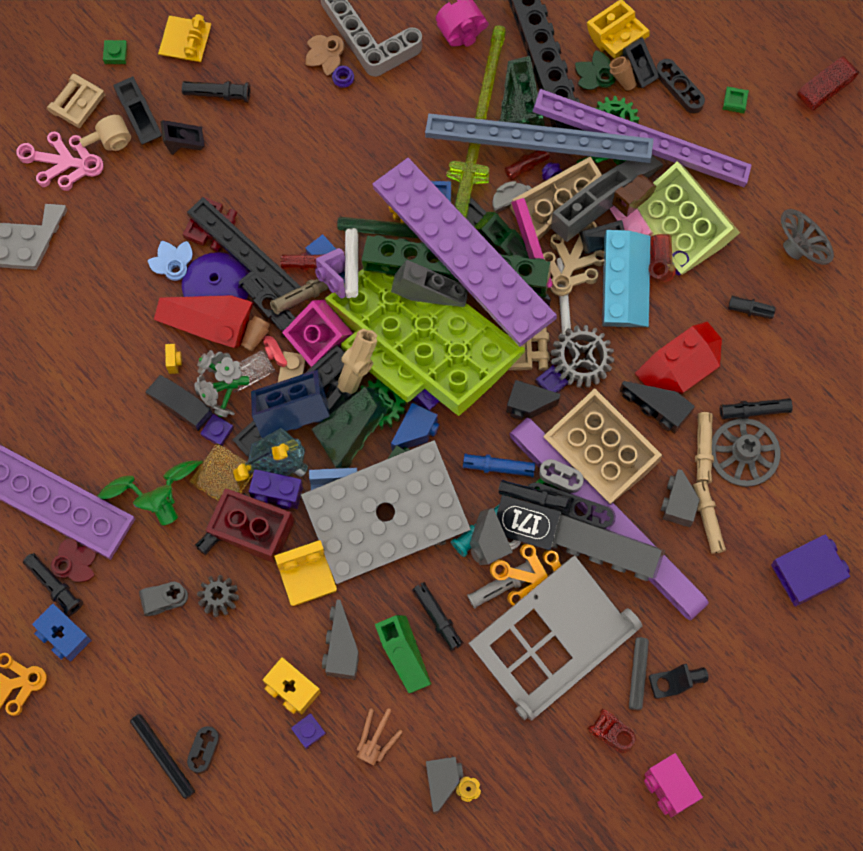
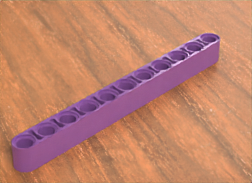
M526 418L509 433L515 444L539 468L544 461L550 459L572 467L543 438L545 433L531 419ZM554 467L545 468L547 476H551V474L560 476L554 472ZM563 476V478L569 481V486H573L574 483L579 484L576 482L575 476H572L571 479ZM585 479L582 488L576 493H571L608 506L614 510L616 515L614 524L604 529L655 546L614 503L610 505ZM579 502L576 506L586 514L588 511L587 505L584 502ZM593 506L590 520H592V516L600 517L602 524L604 521L610 520L606 510L604 513H597L594 511L597 507ZM664 555L656 578L649 577V581L685 618L692 620L709 602Z

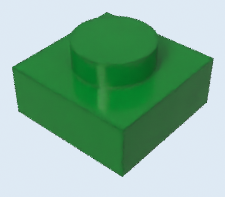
M104 40V64H126L128 47L126 40Z

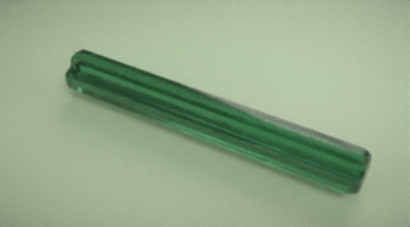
M339 217L337 220L338 230L346 231L347 229L355 228L357 232L419 238L406 223Z

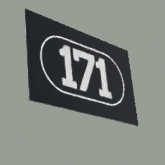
M502 495L497 518L507 538L551 550L561 512Z

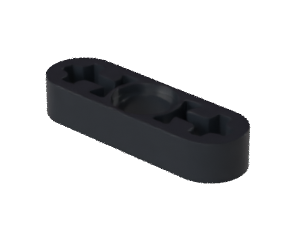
M670 59L659 61L656 69L661 83L687 112L692 114L699 113L704 106V95L674 61ZM663 68H664V69H668V68H669V69H670V73H668L667 71H665V72L663 73V72H662V69H663ZM682 82L686 85V89L677 90L674 84ZM691 99L693 101L698 100V104H690Z

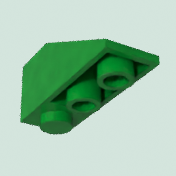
M395 615L375 624L382 646L408 693L410 694L432 685L407 616Z

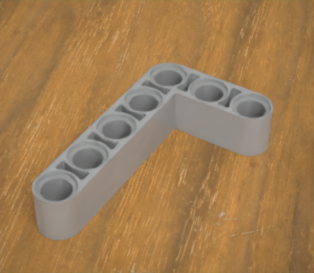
M321 0L322 7L369 75H382L421 52L422 34L419 29L408 28L377 44L348 0ZM362 44L367 45L366 47H360ZM378 61V63L372 64L371 62Z

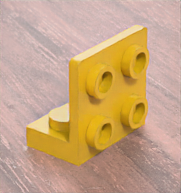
M321 540L274 556L291 606H296L337 591Z

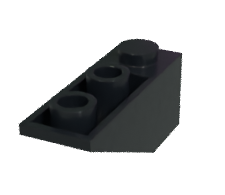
M623 381L620 387V392L624 399L628 402L636 403L642 413L648 417H654L659 421V425L664 430L672 431L674 434L692 414L695 407L675 391Z

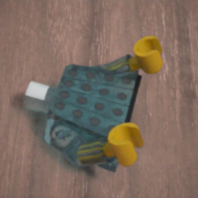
M280 428L251 444L248 462L240 464L237 469L233 470L235 480L243 481L248 479L249 474L254 473L255 469L284 476L295 473L301 477L308 469V465L303 462L305 449L299 439H294L285 430Z

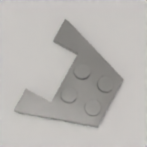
M45 204L42 225L0 223V267L37 270L49 247V241L53 234L57 232L59 222L67 212L66 205Z

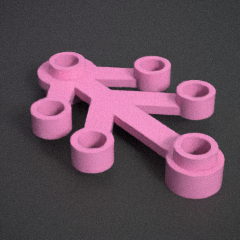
M58 132L49 133L47 140L52 147L56 148L60 155L35 151L34 147L29 143L21 144L16 151L19 160L23 163L39 161L57 164L47 171L37 174L36 180L41 187L49 186L52 178L70 167L78 168L68 176L63 175L58 179L60 188L68 191L72 188L73 182L85 175L97 176L104 167L102 159L97 155L89 154L87 149L82 147L81 143L73 145L75 141L81 139L78 135L72 136L69 139V144L73 150L78 151L82 159L72 157L63 144ZM58 137L57 141H51L52 138ZM27 153L31 154L28 157H24V155ZM92 164H95V165H96V167H94V168H91V169L89 168V166L92 165ZM42 177H47L45 181H40ZM63 181H69L67 185H62Z

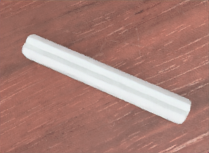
M355 228L347 229L345 232V293L349 299L358 296V233Z

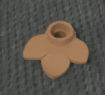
M316 35L308 40L307 44L311 50L306 55V66L322 65L327 76L331 75L340 66V55L345 47L343 40L336 35L329 37ZM336 43V46L331 49L330 45Z

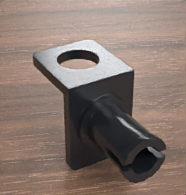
M682 664L671 671L649 675L654 698L660 699L680 695L693 688V684L708 682L706 668L701 667L689 670L687 664ZM663 678L668 682L669 689L666 692L658 688V679Z

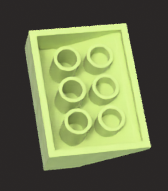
M679 162L672 165L653 182L656 185V190L648 200L638 207V210L653 232V235H651L652 240L671 263H674L673 265L682 275L725 247L740 233L688 170ZM676 251L686 252L689 256V262L685 264L687 257L683 253H677L674 257L672 254Z

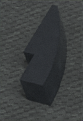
M134 76L114 84V91L141 144L144 145L162 137Z
M159 375L145 392L149 397L178 419L185 421L196 431H199L213 415L209 406L162 375Z

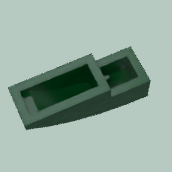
M487 211L474 226L500 255H519L529 259L523 238L515 229H510L496 212ZM528 272L522 273L524 276L529 275Z

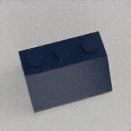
M318 369L251 391L252 417L262 439L277 436L291 429L296 430L303 425L320 422L330 417L329 406Z

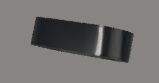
M202 727L196 734L187 759L188 767L194 773H205L211 766L220 740L218 732L213 727ZM212 732L211 736L214 738V741H209L205 749L203 748L205 741L202 739V735ZM202 751L204 752L202 759L205 761V765H200L197 769L193 759H198Z

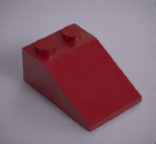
M225 488L206 528V532L254 556L276 564L274 556L281 553L295 520L289 511Z

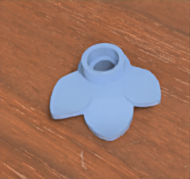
M161 241L158 248V257L148 260L151 270L157 274H165L170 280L177 281L182 279L187 272L186 265L192 259L191 246L185 241L176 249L173 245ZM174 268H179V269H180V270H179L178 272H176V273H173V272H172V270H173Z

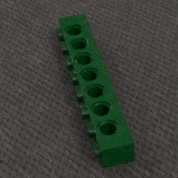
M381 235L367 236L362 256L364 271L395 275L404 262L409 260L459 282L440 260L436 263L429 262L432 259H439L423 242H409L402 238L397 240L387 239ZM386 253H393L391 256H384ZM501 255L538 296L546 297L551 274V262L541 258L528 259L519 255ZM409 256H415V257H416V258H414V259H412V260L406 259V258L409 257ZM524 272L530 273V275L528 276H522L520 274Z

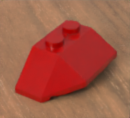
M708 321L694 325L655 352L635 372V376L643 385L683 394L720 367L722 338Z

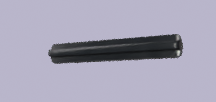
M141 714L134 716L130 720L131 725L184 799L191 797L195 790L144 717Z

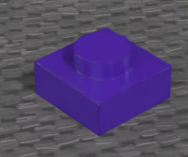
M213 414L200 434L207 440L222 447L234 427Z
M311 713L291 728L305 749L326 735Z

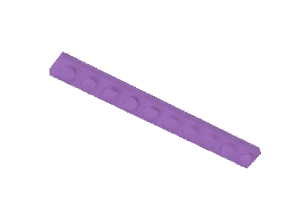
M539 90L532 112L585 131L653 138L652 155L674 163L679 162L685 167L741 187H745L747 184L751 164L551 92Z

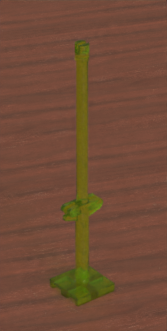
M495 26L493 28L491 47L475 119L486 120L501 47L506 33V29L503 26ZM469 143L465 163L451 161L449 163V171L447 170L446 173L447 177L460 182L455 208L465 218L473 185L489 183V168L476 164L481 145L478 143ZM432 259V260H430V261H432V262H437V261H439V260H437V259Z

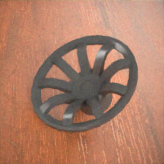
M786 209L781 215V224L788 237L783 243L785 251L796 260H799L804 255L811 261L821 265H827L832 262L834 258L833 248L821 228L802 212L795 209ZM793 215H795L798 218V225L796 222V218ZM786 217L790 219L791 223L786 222ZM804 220H805V221H806L807 223H809L810 225H809V227L806 229V231H805L804 233H802V232H803V228H804ZM814 229L820 235L808 239V237L814 231ZM819 242H824L825 245H826V247H825V246H822V245H814V244L819 243ZM813 253L817 254L820 259L814 258Z
M752 419L731 420L723 424L712 438V455L714 456L712 465L716 472L731 484L743 487L759 485L768 480L775 473L779 465V442L774 433L763 423ZM740 424L741 437L737 438L727 429ZM746 424L760 429L755 435L747 434ZM766 433L773 444L761 445L759 439ZM721 434L734 443L730 446L716 445ZM775 450L774 462L771 463L764 459L760 452ZM716 452H732L733 454L720 464L716 458ZM737 460L739 464L733 478L723 469ZM755 461L770 470L762 477H759ZM745 464H748L753 480H740Z

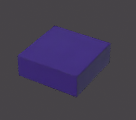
M552 365L535 382L540 388L558 393L568 385V381L566 378L561 380L560 376L562 374L560 372L555 373V367Z

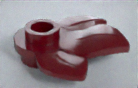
M68 538L60 544L58 556L51 562V571L58 578L69 577L74 582L88 581L94 577L93 571L88 566L95 560L97 552L86 546L78 547L74 539ZM67 563V568L60 570V565Z

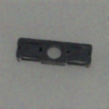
M250 272L239 281L238 288L242 286L253 299V305L267 321L270 319L281 332L296 319L288 309L280 314H275L272 309L267 310L262 306L263 300H275L278 297L256 272Z

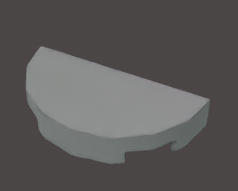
M516 181L503 184L497 189L493 197L492 207L494 212L498 213L509 208L512 199L532 188L528 185L516 183Z

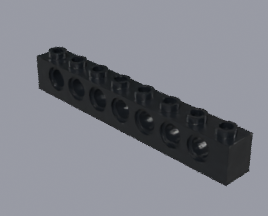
M508 0L539 90L542 89L580 103L579 99H575L573 94L575 91L573 81L567 77V64L565 60H561L560 44L558 41L555 42L553 38V25L547 21L548 12L546 5L541 4L540 0ZM548 59V60H551L552 62H545V61H543V60ZM556 78L559 81H551L550 79ZM549 118L554 128L585 131Z

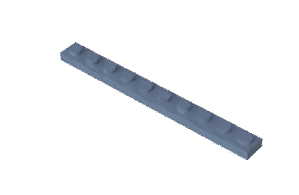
M428 114L425 138L651 163L654 141L653 138Z

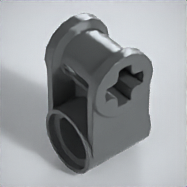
M178 582L148 587L139 591L144 616H153L166 610L181 607L188 600L187 590ZM174 590L180 592L177 594V599L171 597L174 595Z

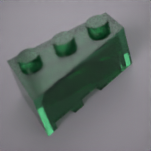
M530 56L508 61L499 121L545 126L543 115L532 112L538 90Z
M364 387L330 414V417L325 418L312 429L336 468L350 467L352 459L358 450L361 451L365 445L363 444L364 441L375 430L389 407L377 389Z

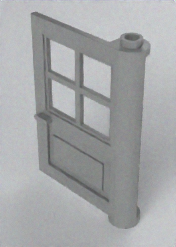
M573 555L468 644L518 706L515 710L523 720L528 718L532 721L643 627V625L629 608H626L620 614L577 557ZM534 609L551 632L531 648L514 625ZM510 629L527 652L507 668L490 645ZM555 636L572 659L552 675L535 652ZM531 656L548 679L528 695L511 672Z

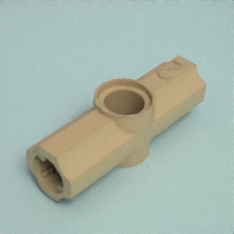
M364 328L359 330L352 347L342 356L341 361L344 363V367L338 379V388L342 392L355 393L362 377L373 366V361L370 358L377 344L376 338L378 335L372 330Z

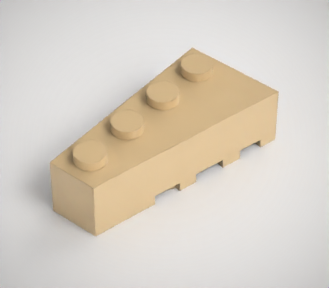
M588 157L512 199V201L521 198L525 199L539 240L551 229L552 213L583 188L602 176L592 158ZM511 203L510 209L512 210L513 214L515 215L514 210H513V206H512V203Z

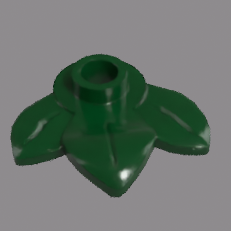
M596 50L593 54L592 62H576L575 69L581 77L578 85L586 90H593L598 87H611L615 83L616 78L610 73V59L604 53ZM605 76V77H607L608 79H607V80H604V79H602L601 77Z

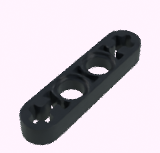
M531 483L528 485V487L535 489L540 487L539 490L544 491L548 489L552 493L571 497V505L568 512L549 508L560 511V514L601 528L610 527L615 522V512L608 506L542 483ZM579 502H584L588 507V511L584 516H579L575 511V507ZM593 506L597 507L594 510L597 513H604L606 510L610 520L604 521L603 524L601 523V518L597 516H592V520H590Z

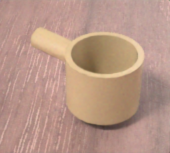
M110 115L101 119L96 124V132L79 139L83 148L101 140L106 150L117 151L123 149L129 143L131 135L120 115Z

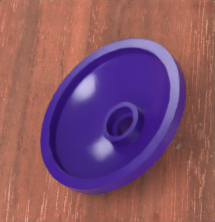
M221 252L208 253L195 259L188 266L187 272L182 279V292L184 297L232 295L247 300L249 294L242 286L238 288V284L249 273L230 254ZM216 276L218 277V280L211 281V278Z

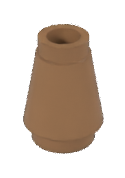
M623 56L615 58L610 63V73L625 90L633 89L636 86V81L630 60Z
M253 316L252 320L248 321L240 346L253 352L254 348L269 332L270 324L259 317Z

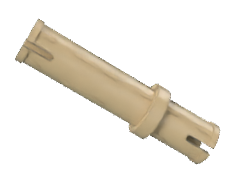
M701 412L697 414L696 482H702L703 484V481H707L709 484L712 483L711 470L712 463L714 462V456L712 455L713 414Z
M703 481V484L698 482L692 485L700 499L697 511H700L711 554H716V552L718 554L726 551V547L714 510L716 504L711 499L707 481Z

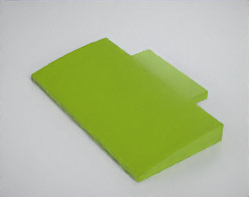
M386 253L384 256H391L393 253ZM362 269L358 272V296L356 298L351 297L349 299L344 297L341 299L336 293H331L325 298L327 304L345 325L355 332L341 343L343 351L346 352L352 347L357 332L363 328L372 330L378 335L376 338L377 344L370 358L373 361V366L369 372L407 403L422 390L426 389L459 416L478 400L525 352L524 347H519L511 337L467 303L464 307L418 302L392 293L391 289L395 275L369 272Z

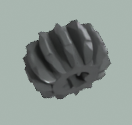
M218 575L215 582L213 577L210 576L208 578L209 585L204 582L201 583V587L205 591L197 592L198 597L203 598L198 603L201 607L206 606L204 611L207 614L213 610V615L218 617L220 610H222L226 616L228 615L227 607L231 609L236 608L235 604L231 601L239 600V596L234 594L238 588L236 585L231 586L232 580L230 578L223 582V576ZM221 591L223 598L215 600L213 595L216 592L220 594Z

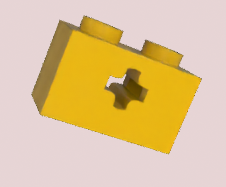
M281 658L263 678L264 684L267 685L264 689L274 698L280 696L285 701L282 705L293 714L297 711L302 715L321 693L316 685L284 658ZM286 684L290 686L294 684L295 691L292 692L289 690L286 693Z

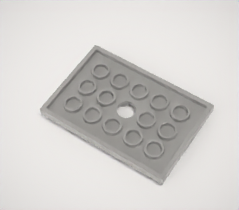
M435 440L301 494L317 537L321 540L326 560L336 584L471 530ZM390 503L393 505L395 515L392 520L383 522L377 517L376 510L380 504Z

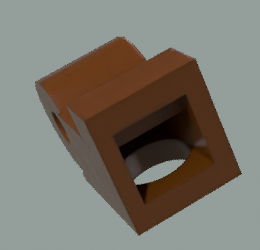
M640 174L624 188L621 186L615 191L612 205L627 217L652 196L656 190V185L646 176ZM621 201L626 204V207L621 204Z

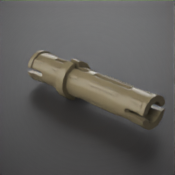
M311 279L304 286L270 301V305L275 314H280L284 310L311 297H318L321 292L329 289V287L319 279Z

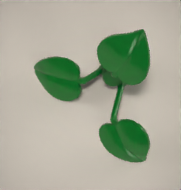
M193 460L173 466L163 476L167 480L165 486H160L144 494L132 483L135 480L134 476H122L107 484L97 497L108 499L121 494L127 488L133 489L139 496L134 500V506L152 511V513L155 512L160 524L167 525L178 518L172 505L175 501L172 496L171 484L173 481L184 478L200 464H204V462Z

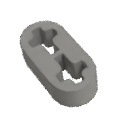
M552 459L546 460L541 464L539 474L544 482L569 493H576L582 488L584 479L578 470ZM550 466L554 467V472L559 474L560 476L556 474H551V476H547V471L545 470V468L549 469ZM563 476L568 479L575 476L576 482L579 484L574 483L573 486H569V481L563 478Z

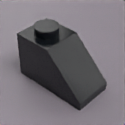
M515 380L506 413H509L511 417L518 420H523V418L531 419L558 406L561 394Z

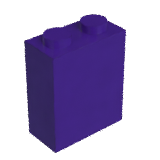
M826 534L775 559L771 564L794 607L844 583L850 577L848 565L844 560H840L836 553L837 547L834 541L828 539Z

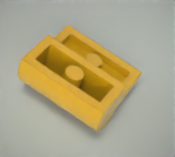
M623 0L617 1L587 22L589 34L595 45L601 52L606 50L614 59L622 55L623 48L640 37L646 39L650 36L649 29L635 17V11Z

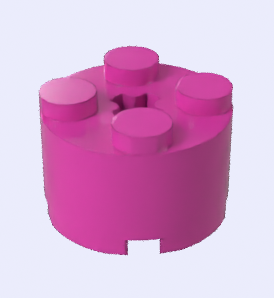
M457 0L458 2L452 5L448 2L436 15L435 20L437 21L438 28L451 46L464 44L467 47L472 45L476 41L475 37L488 27L486 18L473 0Z

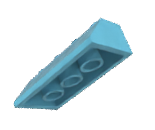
M606 230L604 235L602 326L649 327L651 236L633 231Z

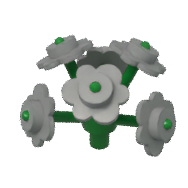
M210 350L207 355L204 353L199 358L197 366H199L198 373L201 375L197 377V382H195V391L206 405L215 409L214 413L218 414L219 417H227L228 414L234 415V411L226 408L233 389H237L238 385H249V376H241L239 362H233L229 353L223 354L218 352L214 355L213 351ZM206 369L209 372H213L216 379L220 382H206L203 373ZM227 389L222 405H216L218 392Z

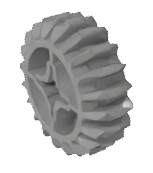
M576 325L574 333L570 328H567L565 331L566 335L561 333L558 336L560 341L554 342L553 346L556 349L551 351V355L556 358L551 360V364L559 365L554 371L555 373L563 372L560 376L561 380H564L566 376L570 378L568 385H571L573 381H577L576 386L580 388L582 382H584L588 388L591 386V381L597 385L600 382L599 378L605 379L607 377L605 372L611 371L612 367L609 364L614 362V358L608 355L613 354L614 350L606 348L611 342L610 340L603 342L602 339L605 334L601 333L597 336V328H593L591 332H588L587 325L583 327L582 331ZM584 340L590 343L585 346H582L577 342L574 343L573 341ZM565 347L570 350L569 353L573 358L570 365L567 364L564 357ZM595 348H597L600 354V365L595 363L596 360L592 355ZM587 350H589L586 355V358H584L583 360L580 359L576 363V361L578 360V356L582 353L585 354ZM579 367H584L592 372L580 373L575 370Z

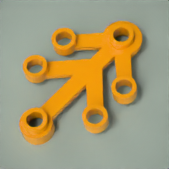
M524 544L520 548V554L528 560L534 573L511 568L503 560H496L490 566V574L497 580H505L510 577L531 583L520 591H512L508 594L507 600L511 605L516 604L512 602L514 595L518 594L519 600H521L548 577L536 555L535 547L530 544ZM530 547L532 552L529 556H526L525 549ZM546 550L543 553V561L551 565L553 571L561 566L557 552ZM553 553L554 559L549 562L547 556ZM502 565V572L497 574L495 571L496 567Z
M1 653L0 667L3 669L9 668L21 677L9 679L0 673V709L12 690L22 687L16 699L9 701L5 708L6 712L11 716H18L22 712V706L31 692L38 691L44 687L47 675L38 666L26 668L14 661L8 653ZM8 657L9 662L5 665H2V658ZM37 674V680L30 682V676ZM13 704H17V711L12 713L10 707Z

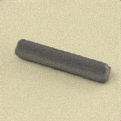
M638 637L635 640L629 709L641 710L643 708L649 640Z

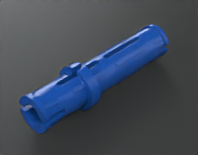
M465 453L463 468L484 470V473L491 471L533 477L535 462L494 458L489 454L478 456Z

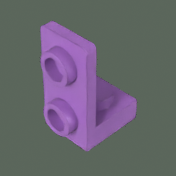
M338 248L316 258L317 269H315L317 278L321 282L323 281L332 293H336L342 299L346 297L344 280L338 274L345 271L344 252Z

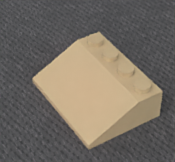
M593 389L543 436L574 469L581 472L583 478L610 505L645 477L661 461L662 454L596 389Z

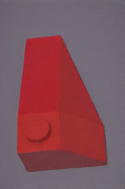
M232 295L160 297L154 320L210 341L237 348L242 343L253 302Z

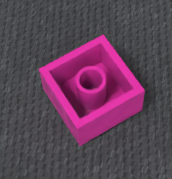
M313 300L282 332L311 367L334 346L338 345L341 348V343L353 334L325 300Z
M676 753L651 767L644 774L646 777L644 780L646 787L651 793H656L660 800L657 802L659 808L664 815L669 814L670 818L703 798Z

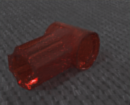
M669 234L651 236L649 273L660 281H671L676 274L672 260V236ZM665 265V272L659 275V269Z

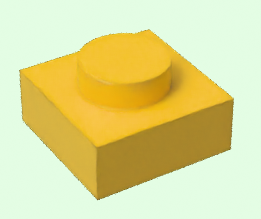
M165 344L168 373L178 374V366L182 365L181 351H177L175 344Z

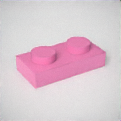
M621 201V204L626 207V204ZM615 206L610 208L616 220H622L625 231H633L649 236L653 235L652 230L638 208L627 217Z

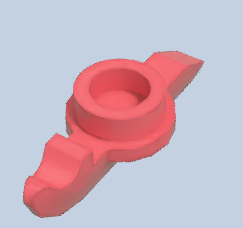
M265 336L262 340L269 360L275 359L278 365L285 367L287 361L278 343L273 337Z

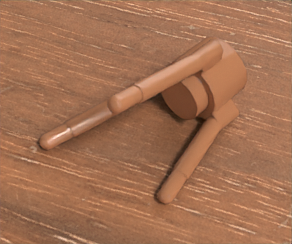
M372 708L369 709L361 741L356 749L359 751L357 757L373 766L376 761H382L384 755L402 734V730H398L383 749L379 751L381 746L376 743L391 713L390 708L386 710L371 741L367 740L374 710Z

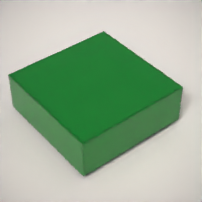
M727 86L722 110L745 113L749 90Z

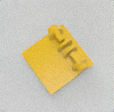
M199 14L195 15L192 20L169 16L158 54L201 62L212 24L205 22L204 17Z

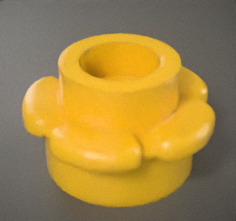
M470 777L460 779V783L456 788L457 795L461 796V799L466 802L477 799L481 793L479 781ZM470 787L471 791L468 792L466 788Z

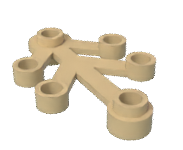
M593 221L582 231L597 227V225ZM578 233L579 238L570 255L564 240L558 234H554L551 237L550 245L553 249L557 250L564 265L562 273L555 263V254L552 252H545L543 254L544 260L545 258L552 259L550 262L553 285L550 289L555 295L565 296L572 291V287L584 282L588 284L597 282V270L589 268L585 273L571 277L574 270L592 264L597 266L604 265V251L602 250L580 258L584 249L580 233ZM554 240H559L561 243L557 244ZM601 256L603 259L598 260L596 257ZM592 274L595 277L589 278L587 275ZM563 284L565 287L562 288L557 285Z

